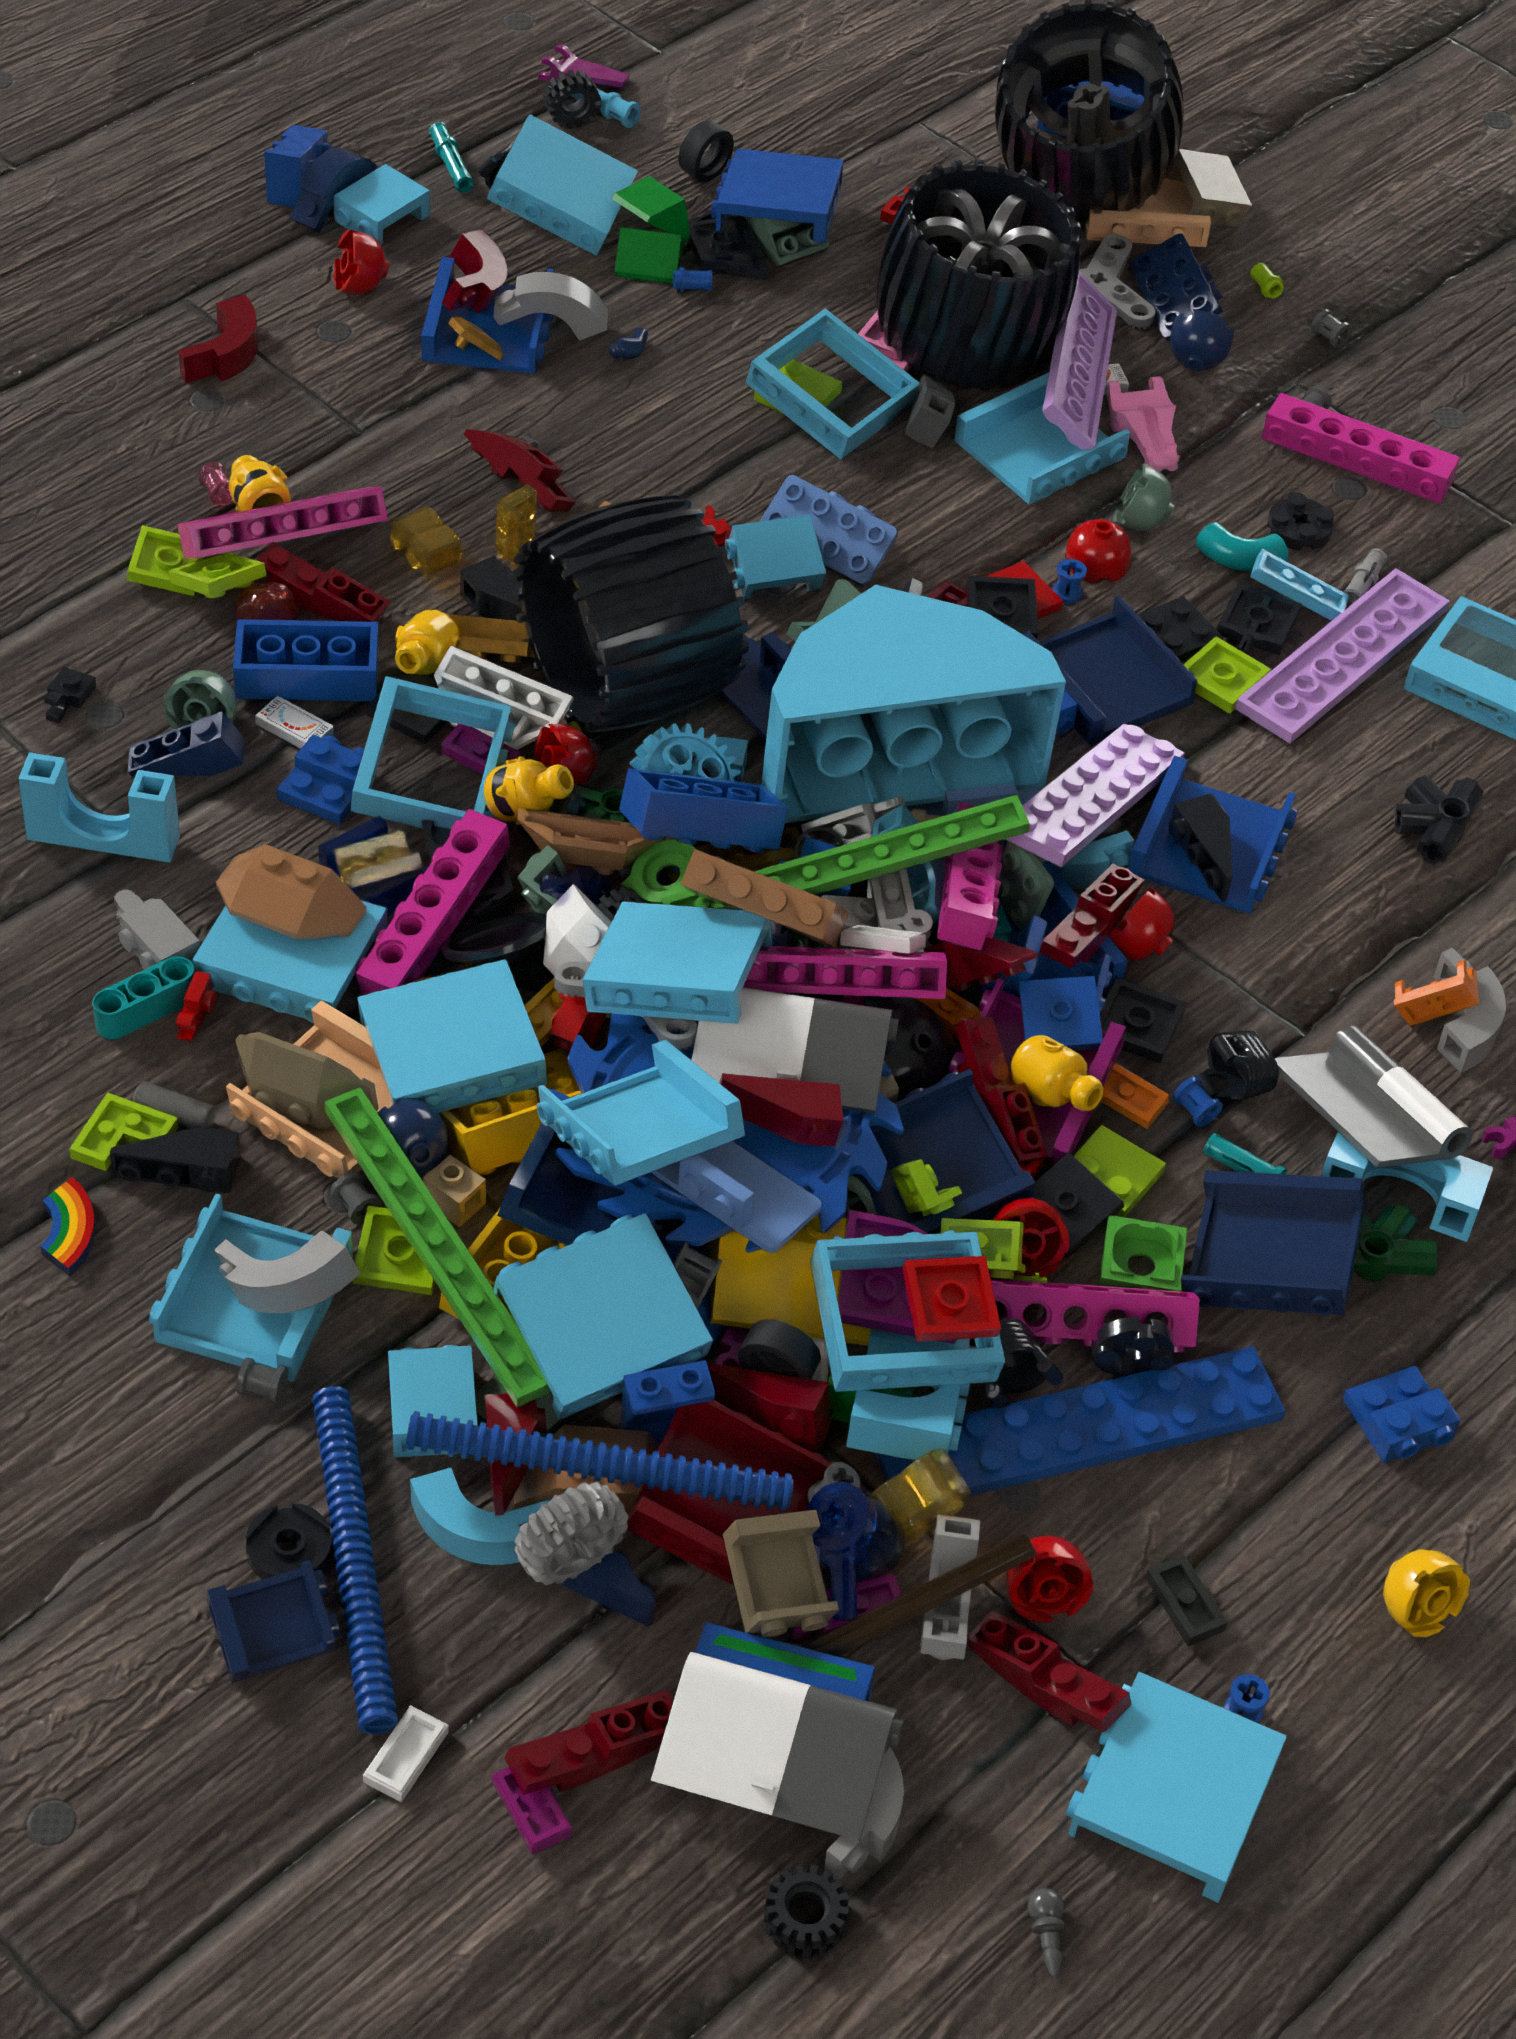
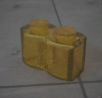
M429 506L392 519L391 542L395 549H401L407 555L414 569L418 568L424 575H430L462 562L461 541L450 527L443 524L438 514Z
M935 1449L920 1457L900 1474L882 1484L869 1497L887 1506L902 1525L905 1538L908 1537L910 1541H914L932 1529L929 1523L938 1514L951 1516L964 1507L962 1500L971 1491L945 1449Z

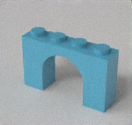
M29 752L18 778L27 840L171 862L180 838L174 775L137 770L128 793L129 813L119 816L105 815L87 808L72 794L68 782L65 758Z
M1338 1132L1327 1155L1321 1176L1361 1178L1364 1181L1372 1176L1384 1175L1410 1181L1427 1191L1436 1203V1211L1429 1229L1467 1242L1494 1167L1459 1155L1445 1160L1376 1168Z
M871 1329L867 1355L974 1349L977 1347L969 1345L970 1338L957 1339L955 1344L939 1341L917 1342L916 1337ZM970 1383L930 1386L935 1392L913 1398L868 1390H857L846 1447L946 1466L948 1451H957L962 1426L954 1425V1422L963 1423L967 1399L959 1398V1396L968 1397Z

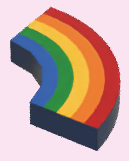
M73 1177L42 1200L44 1210L52 1218L53 1225L50 1235L40 1246L41 1254L69 1276L80 1267L88 1256L94 1241L95 1229L94 1211L90 1198L85 1189Z

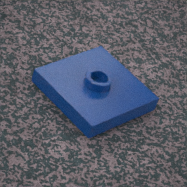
M1095 976L1019 981L1025 1041L1032 1036L1045 1035L1064 1044L1073 1051L1099 1049L1103 1037Z

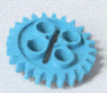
M675 723L667 730L661 727L654 735L650 734L643 740L644 744H641L635 750L637 756L630 762L633 768L680 775L687 773L688 776L734 781V778L741 773V770L731 769L730 764L736 759L735 756L725 757L723 754L727 749V745L723 744L719 747L714 745L717 735L713 734L708 739L704 738L703 727H700L693 734L688 723L680 730ZM669 754L675 756V758L678 761V764L674 763L670 759ZM692 754L694 755L693 765L691 764V762H692ZM702 767L707 769V771L710 774V777L704 774Z

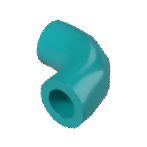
M1214 522L1202 529L1196 539V546L1204 555L1217 564L1236 571L1252 572L1256 558L1262 549L1286 562L1288 560L1286 544L1277 534L1257 539L1242 538L1229 532L1220 523Z

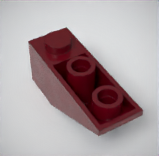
M987 937L981 951L948 941H941L924 948V952L945 953L947 959L946 988L952 987L954 993L976 986L974 982L976 979L979 985L1001 978L999 974L1001 971H1003L1004 977L1026 970L1025 962L1038 957L1036 951Z

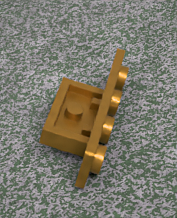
M447 614L455 621L459 628V637L461 639L460 642L458 641V649L481 659H486L487 653L501 654L500 661L521 663V656L535 658L531 645L528 646V642L522 641L528 638L525 623H518L513 620Z

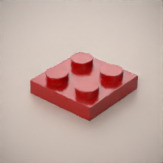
M986 1256L905 1260L902 1270L917 1342L998 1337L1001 1325Z

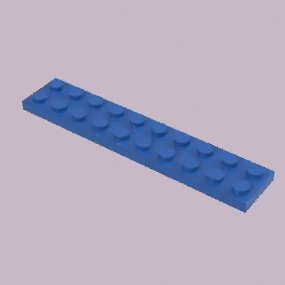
M1251 1346L1175 1364L1166 1370L1145 1371L1010 1403L1004 1408L993 1407L964 1414L962 1424L954 1422V1425L962 1427L957 1451H948L946 1466L875 1453L897 1511L902 1513L1282 1421L1286 1411L1255 1347Z

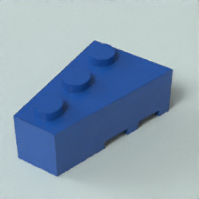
M291 125L281 135L282 142L275 141L272 147L274 148L273 150L266 149L264 151L267 203L295 207L302 193V189L298 185L303 175L322 153L332 148V145L328 143L326 130Z

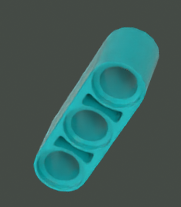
M174 956L98 992L92 1001L97 1033L106 1039L121 1038L184 1007V997L195 974L192 962L187 958Z

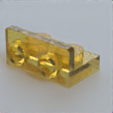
M529 484L497 501L495 550L501 558L508 560L515 567H518L514 563V559L520 553L519 548L535 536L537 491Z
M402 830L335 848L333 851L340 878L348 887L352 888L423 867L420 854L409 851L406 836Z

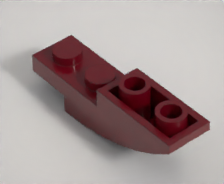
M466 429L463 433L472 443V450L478 455L485 457L491 464V470L497 476L503 479L507 477L516 478L522 486L532 490L538 497L537 502L547 511L569 512L576 503L556 481L563 470L536 447L513 436L496 432Z
M274 542L256 559V561L265 564L266 576L264 578L281 587L279 597L327 619L348 622H376L390 606V600L334 567L326 574Z
M1112 864L1079 896L1076 908L1042 940L1039 952L1071 969L1079 961L1086 963L1121 920L1143 886L1145 879L1133 874L1127 868Z
M993 1017L964 1019L955 1024L966 1060L956 1066L959 1073L971 1069L973 1072V1084L1017 1162L1039 1160L1048 1157L1025 1083L1013 1084Z
M995 1611L988 1614L967 1635V1644L995 1672L1034 1703L1071 1726H1074L1081 1720L1105 1732L1132 1705L1128 1691L1061 1657L1060 1648L1057 1643Z
M665 1690L591 1713L587 1724L508 1748L504 1759L523 1795L556 1785L559 1792L568 1790L619 1769L660 1747L674 1700L669 1691Z

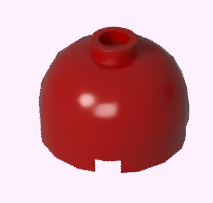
M346 230L337 247L343 249L341 259L335 258L334 285L336 289H340L339 292L363 295L371 292L379 285L381 278L387 276L389 262L385 259L384 251L379 241L373 236L363 232Z
M1105 519L1088 520L1078 525L1070 535L1066 544L1065 559H1076L1086 566L1087 574L1084 580L1087 582L1099 583V578H1110L1109 583L1115 582L1124 577L1130 568L1131 541L1125 530L1117 523Z
M548 724L550 727H543L536 739L533 760L541 762L547 768L556 764L565 766L570 770L574 784L585 786L592 772L596 770L598 763L597 754L593 751L588 737L574 726Z
M1151 887L1126 914L1118 927L1114 928L1109 937L1126 959L1133 961L1144 960L1153 952L1160 957L1173 942V939L1169 936L1174 926L1172 908L1164 897Z
M1035 1198L1016 1199L1004 1205L993 1217L994 1221L1024 1223L1021 1263L1026 1265L1025 1273H1014V1275L1035 1277V1273H1039V1277H1045L1053 1273L1060 1266V1260L1064 1257L1065 1252L1067 1254L1069 1249V1232L1060 1213L1047 1202Z
M1046 1535L1030 1539L1035 1550V1556L1006 1571L1007 1592L1015 1610L1028 1620L1044 1623L1054 1621L1049 1614L1067 1612L1068 1617L1076 1614L1088 1603L1094 1590L1091 1569L1082 1552L1077 1546L1062 1537Z

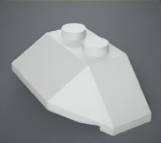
M450 646L434 674L439 689L511 706L509 722L515 723L511 742L504 741V744L516 750L535 741L543 727H550L548 724H561L574 700L571 695L453 646ZM450 722L453 727L458 725V723ZM475 728L491 737L494 736V732Z
M574 884L547 911L543 964L553 975L556 968L564 963L580 962L591 964L612 923ZM571 976V979L567 977V980L576 981L578 976H576V979H573V976ZM607 1013L605 1018H611L612 1014Z

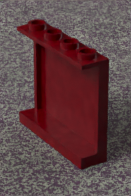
M715 1399L708 1402L676 1407L657 1450L660 1454L659 1456L666 1457L667 1453L672 1454L673 1459L686 1456V1461L691 1462L693 1458H699V1463L703 1464L706 1463V1460H711L714 1466H719V1463L723 1462L726 1464V1468H732L733 1464L739 1465V1470L745 1471L746 1467H752V1472L758 1473L759 1469H764L765 1474L768 1475L776 1471L780 1477H784L786 1473L791 1474L794 1483L789 1509L786 1512H780L779 1507L774 1506L772 1510H767L766 1505L760 1504L759 1508H755L752 1502H747L746 1506L740 1505V1500H734L731 1504L727 1503V1498L722 1497L719 1501H714L713 1496L707 1495L706 1499H701L698 1493H694L693 1497H689L686 1491H681L677 1495L674 1494V1489H667V1492H661L660 1487L654 1486L653 1490H648L647 1485L642 1484L628 1515L629 1518L626 1522L628 1525L627 1530L734 1586L723 1533L738 1519L816 1510L809 1503L808 1490L816 1481L823 1480L826 1469L833 1463L827 1461L823 1455L808 1451L791 1442L785 1435L772 1432L753 1422L746 1414L735 1412L721 1405Z

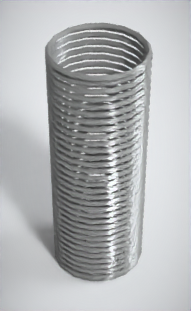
M146 1081L138 1085L133 1096V1102L178 1117V1124L182 1126L210 1128L214 1121L216 1112L214 1105L203 1103Z

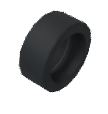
M705 120L699 122L689 131L682 142L678 156L679 166L698 181L708 182L722 173L727 166L728 159L732 156L734 148L732 134L714 121ZM709 144H711L708 152L702 158L704 151L709 146Z
M760 1320L752 1324L737 1353L739 1364L743 1369L810 1380L821 1361L820 1350L808 1335L788 1323L777 1320Z

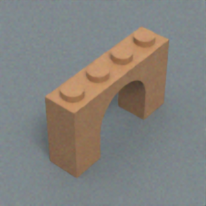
M696 849L693 851L680 884L699 897L728 908L734 906L785 926L803 937L832 948L837 947L841 932L849 916V913L837 903Z

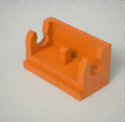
M1466 960L1457 962V976L1441 981L1437 980L1416 989L1409 987L1405 989L1404 980L1395 982L1394 1006L1409 1026L1479 1005L1477 972L1473 967L1467 969Z

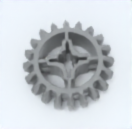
M594 1482L590 1485L581 1483L576 1489L568 1487L565 1493L559 1496L554 1494L551 1501L541 1504V1508L536 1513L528 1516L529 1522L521 1525L519 1528L520 1534L514 1540L516 1544L514 1551L524 1570L536 1582H543L545 1585L552 1584L553 1582L560 1584L567 1578L575 1579L578 1574L589 1570L596 1563H601V1559L606 1554L613 1553V1546L622 1541V1534L628 1528L626 1522L629 1517L616 1493L611 1491L607 1485H601L599 1482Z

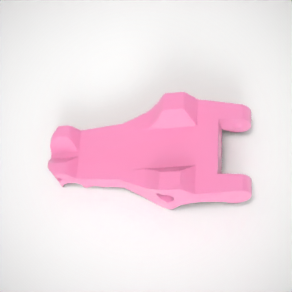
M1161 376L1150 377L1149 390L1121 393L1118 381L1107 382L1106 394L1110 411V425L1113 432H1120L1124 429L1130 431V438L1139 448L1145 459V464L1159 472L1163 469L1169 471L1177 470L1180 455H1177V444L1174 441L1171 430L1176 405H1173L1168 397L1163 378Z

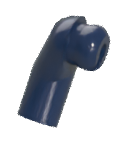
M636 328L631 337L618 338L609 345L610 355L615 359L621 357L634 359L639 357L648 339V332L643 328Z

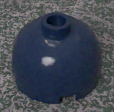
M1197 310L1193 311L1192 316L1186 317L1182 313L1173 321L1170 347L1174 357L1190 370H1208L1217 367L1228 356L1232 346L1234 330L1232 328L1230 331L1226 327L1227 321L1212 312Z
M402 1098L397 1100L398 1104L392 1105L388 1109L385 1106L377 1113L419 1177H423L431 1169L437 1167L446 1156L449 1144L447 1127L432 1105L421 1099Z

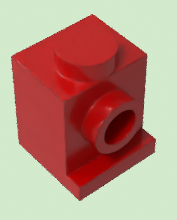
M563 993L559 994L558 996L563 999V1003L553 1016L552 1028L549 1034L555 1037L553 1045L570 1053L576 1035H581L592 1049L607 1013L587 1012L585 997H577V995L570 997V994L566 997L563 996Z

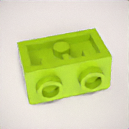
M922 1159L904 1163L889 1170L908 1213L921 1211L923 1216L932 1213L933 1215L954 1206L952 1198L962 1194L959 1186L936 1191L935 1187L938 1186L937 1177L929 1164L924 1165Z
M942 1218L941 1234L950 1230H954V1233L977 1232L981 1254L986 1256L990 1278L1014 1280V1273H1025L1026 1265L1021 1263L1024 1223L1016 1221Z

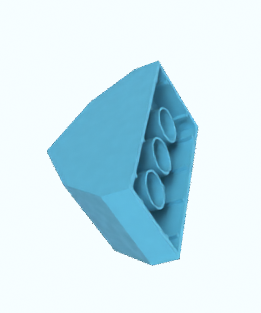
M874 585L799 634L772 688L761 785H764L788 807L785 823L819 819L869 802L881 803L897 797H903L904 806L906 807L944 801L945 791L1011 783H1015L1017 791L1045 787L1066 681L1052 652L983 610Z

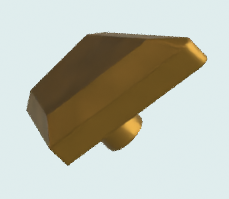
M452 317L448 324L459 334L454 342L457 347L465 350L471 342L496 359L501 360L504 353L500 345L481 328L462 317Z

